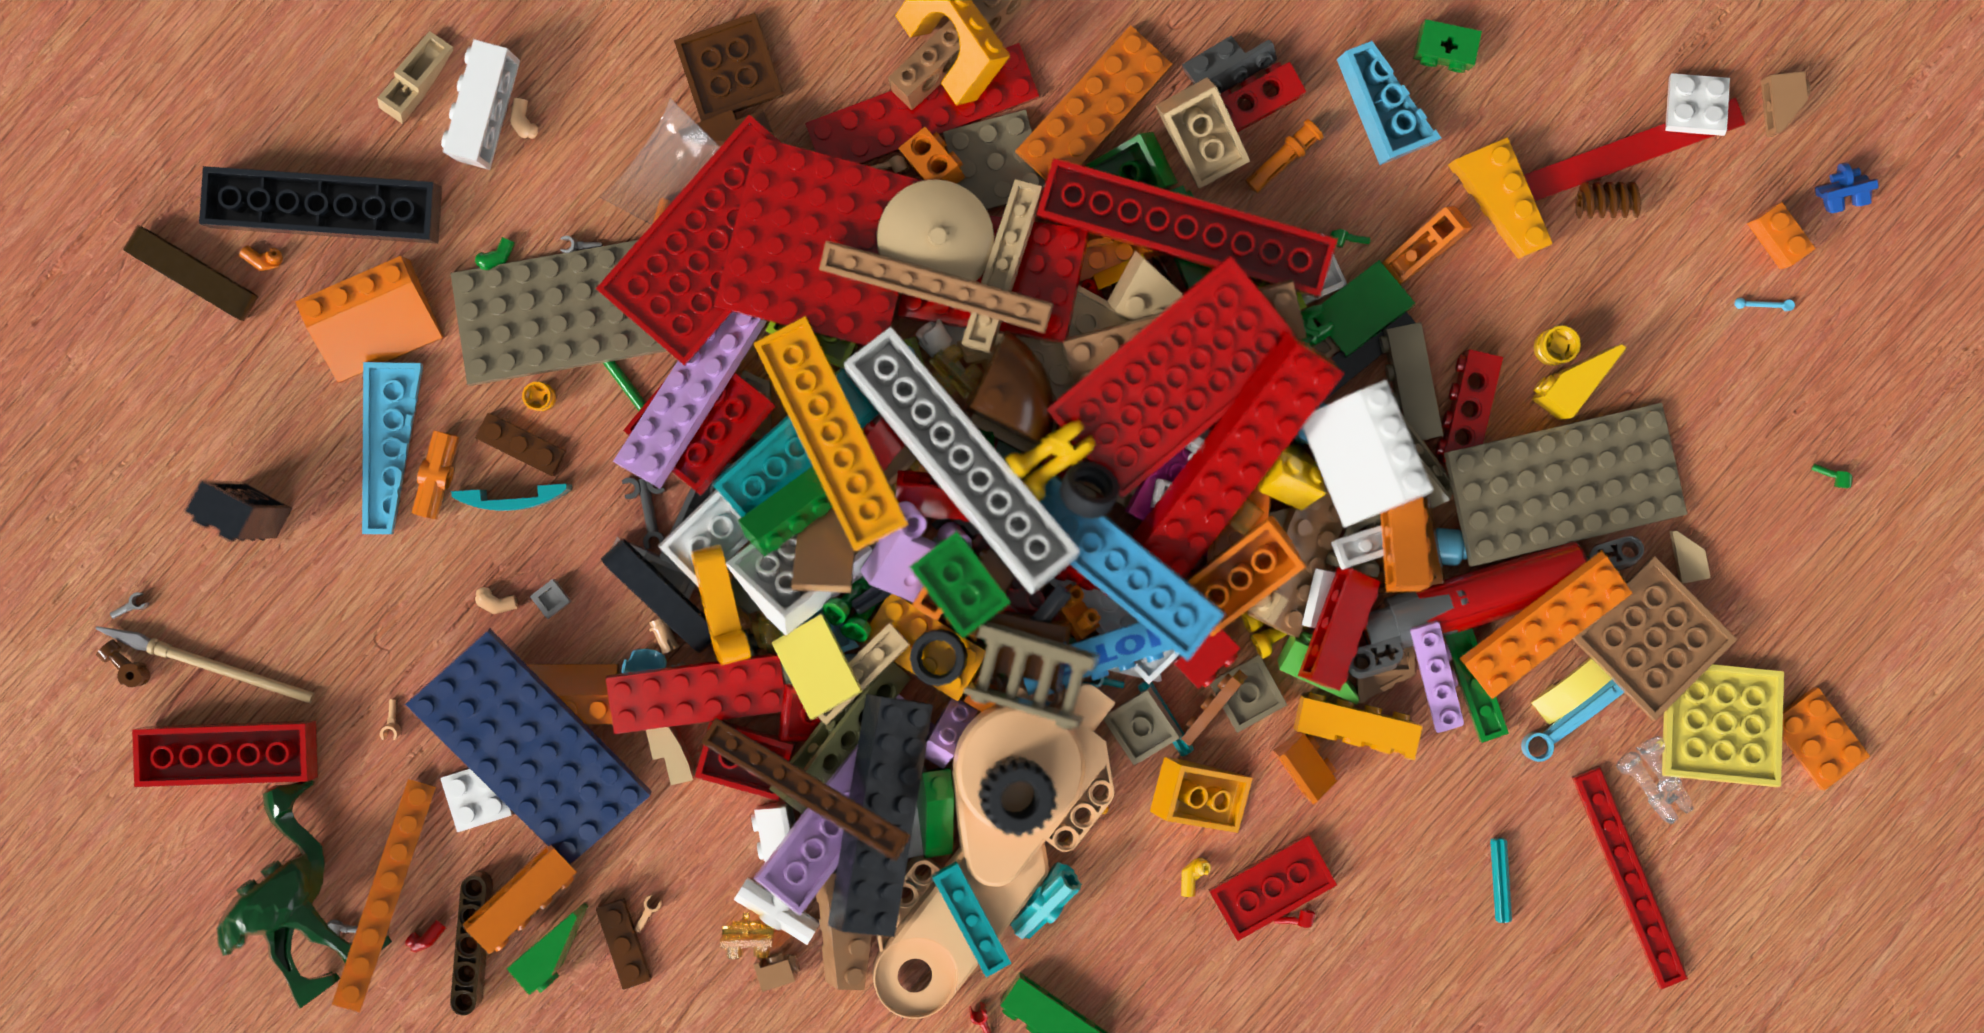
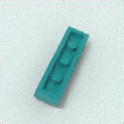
M957 861L932 874V879L985 977L987 978L1012 964Z

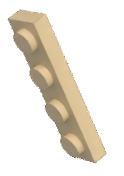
M891 623L849 662L862 690L872 683L911 645ZM859 694L820 715L819 719L825 725H828Z

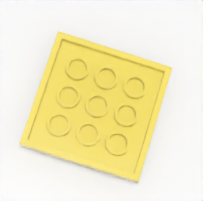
M1712 664L1664 712L1662 776L1780 787L1784 671Z

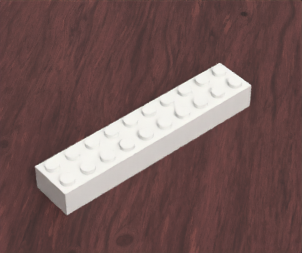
M891 327L844 362L845 373L1031 595L1077 559L1080 550Z

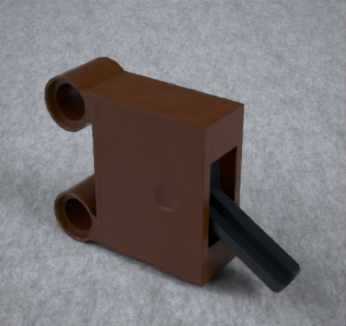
M1058 585L1034 615L1001 609L991 617L990 622L1068 645L1072 623L1054 620L1053 618L1068 602L1072 594L1064 586ZM1004 644L1003 647H999L992 677L998 683L997 691L1001 692L1007 688V675L1011 674L1016 654L1013 651L1014 647ZM1031 653L1030 656H1027L1022 678L1039 681L1044 664L1041 655ZM1060 661L1059 664L1055 665L1049 688L1054 692L1055 700L1053 702L1046 700L1045 705L1053 708L1064 698V688L1062 686L1065 669L1064 662ZM1037 688L1035 689V691H1034V693H1033V701H1034V698H1035V694H1036Z

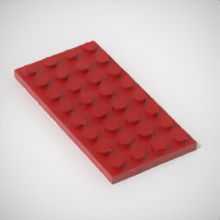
M750 114L596 287L597 291L684 366L688 364L732 313V311L714 307L756 140L757 137L780 142Z
M1229 256L1047 408V411L1061 428L1078 420L1083 424V430L1074 436L1072 441L1077 444L1088 436L1094 439L1095 446L1086 457L1090 462L1103 465L1114 474L1120 488L1118 495L1124 498L1223 417L1288 331L1293 335L1295 334L1233 258Z

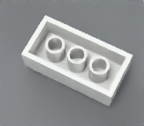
M474 39L472 47L469 46L465 54L467 66L464 75L461 74L458 79L457 91H459L457 102H454L450 108L449 118L451 119L449 131L446 130L443 134L442 147H444L443 152L456 161L490 170L520 60L507 48Z

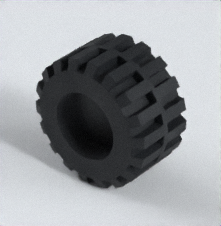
M1009 757L1006 762L1002 763L1001 760L996 762V767L993 770L989 768L986 771V779L982 778L980 782L982 789L979 790L978 794L981 800V809L993 827L997 830L1000 829L1003 834L1010 836V833H1013L1015 837H1022V833H1027L1030 836L1035 834L1034 829L1037 827L1042 830L1045 827L1044 821L1052 819L1051 811L1052 809L1056 810L1057 806L1054 797H1057V792L1053 787L1052 779L1037 763L1032 760L1030 762L1023 757H1019V760ZM1017 781L1030 783L1034 790L1031 803L1021 811L1011 812L1005 810L1001 804L1004 790L1010 784Z

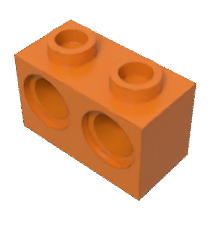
M926 127L922 128L898 148L923 181L945 180L958 184L965 178L960 169L963 163L953 151L948 154L944 149L947 144L937 132L932 135ZM930 148V150L927 153L922 154L924 150ZM947 167L944 172L938 174L939 170Z

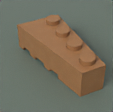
M836 868L816 894L821 917L819 919V926L823 936L822 953L825 981L837 990H865L871 935L844 933L828 926L837 872Z

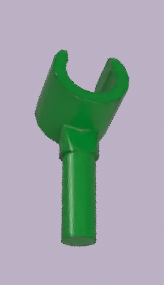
M1343 229L1333 230L1330 234L1331 238L1337 239L1336 247L1343 248L1346 240L1370 244V237L1349 234Z
M1815 463L1812 465L1811 470L1835 478L1834 487L1851 488L1853 477L1849 472L1830 470Z

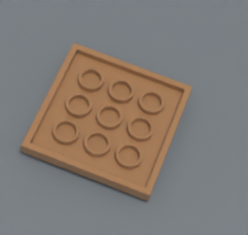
M1651 557L1626 582L1632 594L1575 636L1573 640L1651 720L1656 721L1737 639L1656 557Z

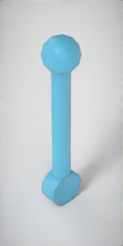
M1740 297L1734 302L1735 307L1738 309L1750 306L1782 308L1784 311H1791L1795 308L1794 301L1790 299L1783 302L1745 301L1744 298Z

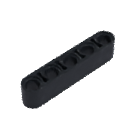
M622 538L601 558L603 564L695 651L701 653L712 642L705 614L629 542Z

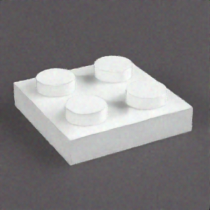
M1671 73L1668 82L1665 131L1724 136L1727 131L1730 78Z
M470 768L440 778L457 833L514 814Z

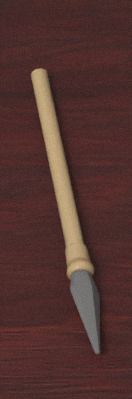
M96 626V630L136 650L147 651L148 654H155L165 658L169 657L310 704L315 696L314 692L173 647L168 643L159 641L157 638L150 639L139 632Z

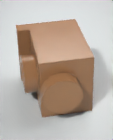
M782 952L768 956L766 958L767 962H763L762 957L758 958L753 964L762 992L795 982L798 976L797 972H800L796 955L791 956L789 954L783 956Z

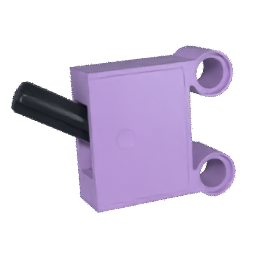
M911 502L899 503L906 520L910 519L907 521L909 525L879 540L860 570L867 582L873 587L852 600L851 604L858 614H863L891 594L913 602L923 585L909 566L956 531L971 549L972 541L958 523L947 522L938 531L939 543L920 536L926 528L924 517Z

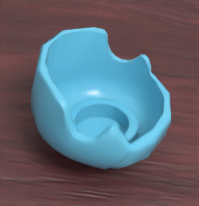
M648 648L636 649L632 651L628 661L624 659L622 673L667 668V660L665 655L657 650Z

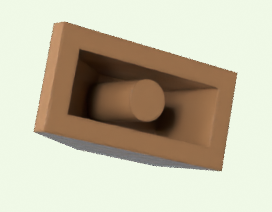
M1805 71L1770 75L1761 80L1766 137H1773L1783 132L1808 101L1810 83L1806 79Z

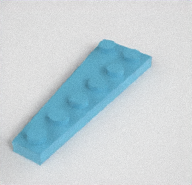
M363 362L362 534H394L423 370L422 363Z

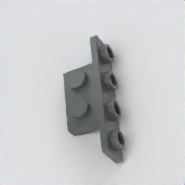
M1229 36L1185 62L1182 66L1193 85L1208 78L1216 86L1219 94L1236 84L1242 83L1258 71L1269 67L1277 60V56L1271 40H1267L1245 53L1235 39Z

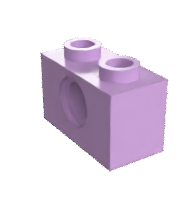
M951 698L928 736L925 758L944 769L954 756L958 740L966 726L974 719L977 710L962 701H956Z

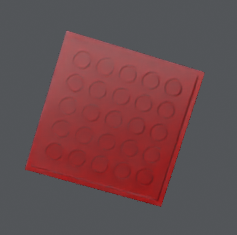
M757 137L714 307L785 326L806 317L816 334L862 346L868 345L890 328L899 292L819 270L825 243L829 240L879 254L877 230L885 208L901 190L923 180Z

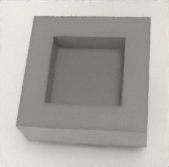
M555 579L550 580L530 596L547 619H550L572 602Z

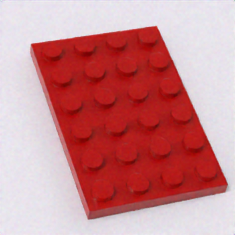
M989 215L993 226L995 242L1002 217ZM1040 222L1033 223L1011 292L1053 303L1047 329L1044 333L1002 321L998 333L1003 334L1005 331H1008L1019 337L1063 343V340L1068 338L1089 236L1088 231L1068 226ZM985 271L976 282H982ZM902 293L898 316L902 319L934 323L940 319L943 325L967 328L972 313Z

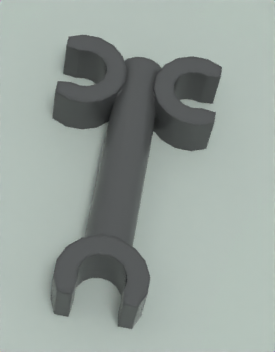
M625 478L622 480V484L632 483L635 487L634 492L626 494L625 498L635 499L639 495L641 497L647 529L643 544L646 549H650L652 537L656 536L659 539V543L666 538L664 534L658 531L651 492L662 494L666 491V488L657 489L653 484L644 479Z

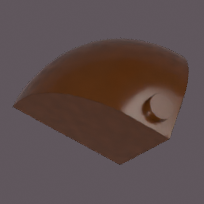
M1008 331L1003 333L966 410L1039 446L1043 443L1041 439L1048 437V434H1051L1054 418L1047 411V408L1054 402L1053 391L1042 363L1035 353L1018 337Z

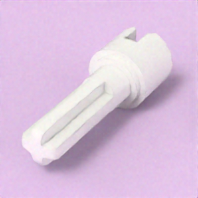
M938 319L936 323L928 322L917 331L916 336L929 355L937 356L963 395L972 392L975 389V384L951 348L952 337L941 320Z

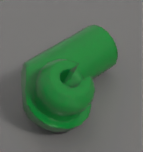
M502 237L495 251L480 252L476 255V265L482 270H490L499 264L507 263L515 242Z

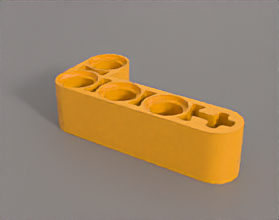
M717 544L691 551L692 562L717 660L721 665L751 658L746 635L741 629L721 545Z

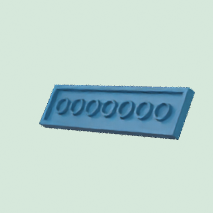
M1055 475L1046 483L1045 497L1039 503L1080 550L1077 559L1070 565L1187 661L1190 660L1226 613L1106 515L1096 519L1084 518L1068 509L1060 496L1059 489L1062 480Z

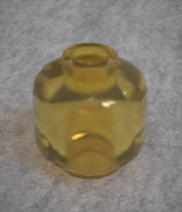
M760 611L751 623L757 646L760 649L767 650L768 653H776L771 642L785 634Z

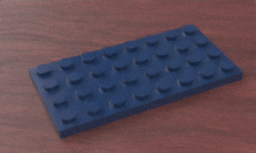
M491 628L484 632L405 704L547 846L552 845L569 864L573 863L651 796L652 791Z

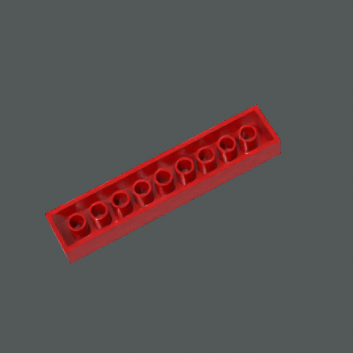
M1053 158L1037 212L1038 218L1082 229L1089 233L1210 268L1217 267L1227 257L1231 256L1249 279L1269 285L1292 279L1297 293L1317 299L1321 296L1337 243L1335 238Z
M1288 331L1131 537L1185 579L1344 373L1331 359Z

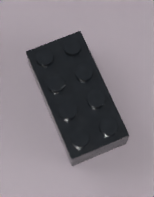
M201 480L184 512L193 516L192 521L205 528L212 526L220 530L218 535L226 540L235 542L237 539L245 542L246 539L265 541V539L277 538L292 508L244 482Z

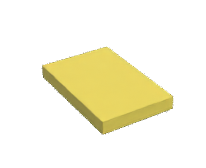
M818 615L797 627L788 635H784L771 642L810 719L813 720L863 692L824 615Z

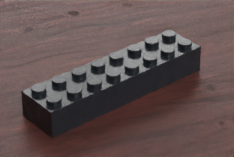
M203 166L199 224L213 229L438 244L442 187L434 182Z
M866 694L849 798L912 836L933 705L907 699ZM843 830L828 926L844 933L895 937L911 837L895 861Z

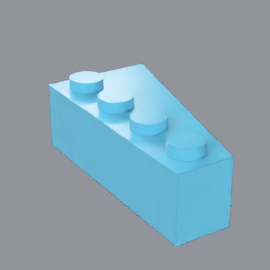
M1373 41L1347 50L1337 59L1379 165L1430 146L1441 139L1439 133L1433 130L1427 122V117L1421 108L1418 109L1409 97L1410 93L1404 84L1401 85L1396 79L1393 69Z

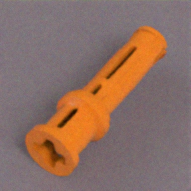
M1306 119L1303 122L1304 125L1293 136L1288 135L1285 138V144L1245 180L1254 192L1258 194L1288 164L1296 158L1304 157L1306 155L1305 151L1312 144L1324 138L1321 131L1312 121Z

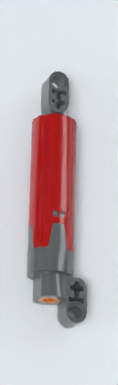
M1626 536L1597 545L1588 556H1585L1579 545L1571 541L1446 579V582L1430 585L1422 591L1403 592L1384 598L1385 608L1369 612L1368 624L1362 631L1367 646L1358 648L1348 671L1354 678L1364 679L1393 670L1401 662L1403 649L1414 646L1410 629L1413 627L1438 621L1442 635L1445 637L1517 615L1602 551L1609 558L1615 569L1621 571L1637 563L1644 553V545L1637 537ZM1621 548H1631L1634 551L1635 557H1626L1622 553ZM1385 650H1388L1390 654L1395 653L1393 660H1390L1388 656L1382 657ZM1359 657L1365 658L1369 663V667L1363 670L1358 669L1354 665V659ZM1376 658H1379V660H1378V662H1377V666H1376V665H1375V659H1376Z

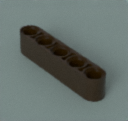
M140 225L136 226L123 248L131 256L241 321H245L259 298L252 291Z
M484 871L472 873L462 881L460 887L450 1006L453 1012L461 1016L472 1013L481 1004L483 999L487 951L478 942L477 949L468 947L466 938L472 936L465 930L463 923L470 918L469 908L478 910L492 897L493 881L491 876ZM472 879L481 882L482 892L473 890L471 887ZM464 965L471 966L474 969V977H468L464 973ZM461 994L469 995L472 999V1005H465L461 1000Z

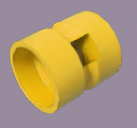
M1557 326L1547 329L1537 336L1533 346L1534 354L1545 365H1560L1573 360L1578 355L1581 343L1578 334L1572 328Z

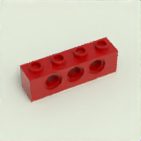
M1278 62L1265 70L1267 74L1257 79L1256 76H1252L1240 84L1241 89L1233 93L1227 90L1220 94L1237 133L1305 95L1306 90L1290 62L1284 65ZM1267 84L1273 85L1277 90V95L1274 97L1266 96L1263 93V86ZM1241 98L1248 99L1252 104V109L1249 111L1241 110L1237 105V101Z
M1471 349L1464 351L1463 355L1458 356L1455 371L1459 372L1457 382L1452 383L1449 391V399L1452 400L1450 411L1446 410L1442 421L1445 433L1443 439L1440 438L1436 446L1435 454L1439 456L1438 461L1440 463L1446 464L1444 457L1446 452L1483 444L1503 357ZM1471 374L1477 375L1480 379V385L1477 389L1471 388L1468 384V377ZM1465 401L1471 403L1474 408L1471 417L1464 416L1461 411L1462 404ZM1459 429L1463 430L1467 435V441L1464 445H1459L1455 441V433Z

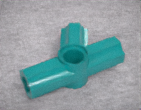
M1054 863L1042 886L1037 888L1028 900L1027 905L1011 922L1010 925L1016 936L1021 939H1030L1047 922L1051 924L1059 917L1065 904L1081 889L1082 884L1078 880L1074 869L1066 864Z

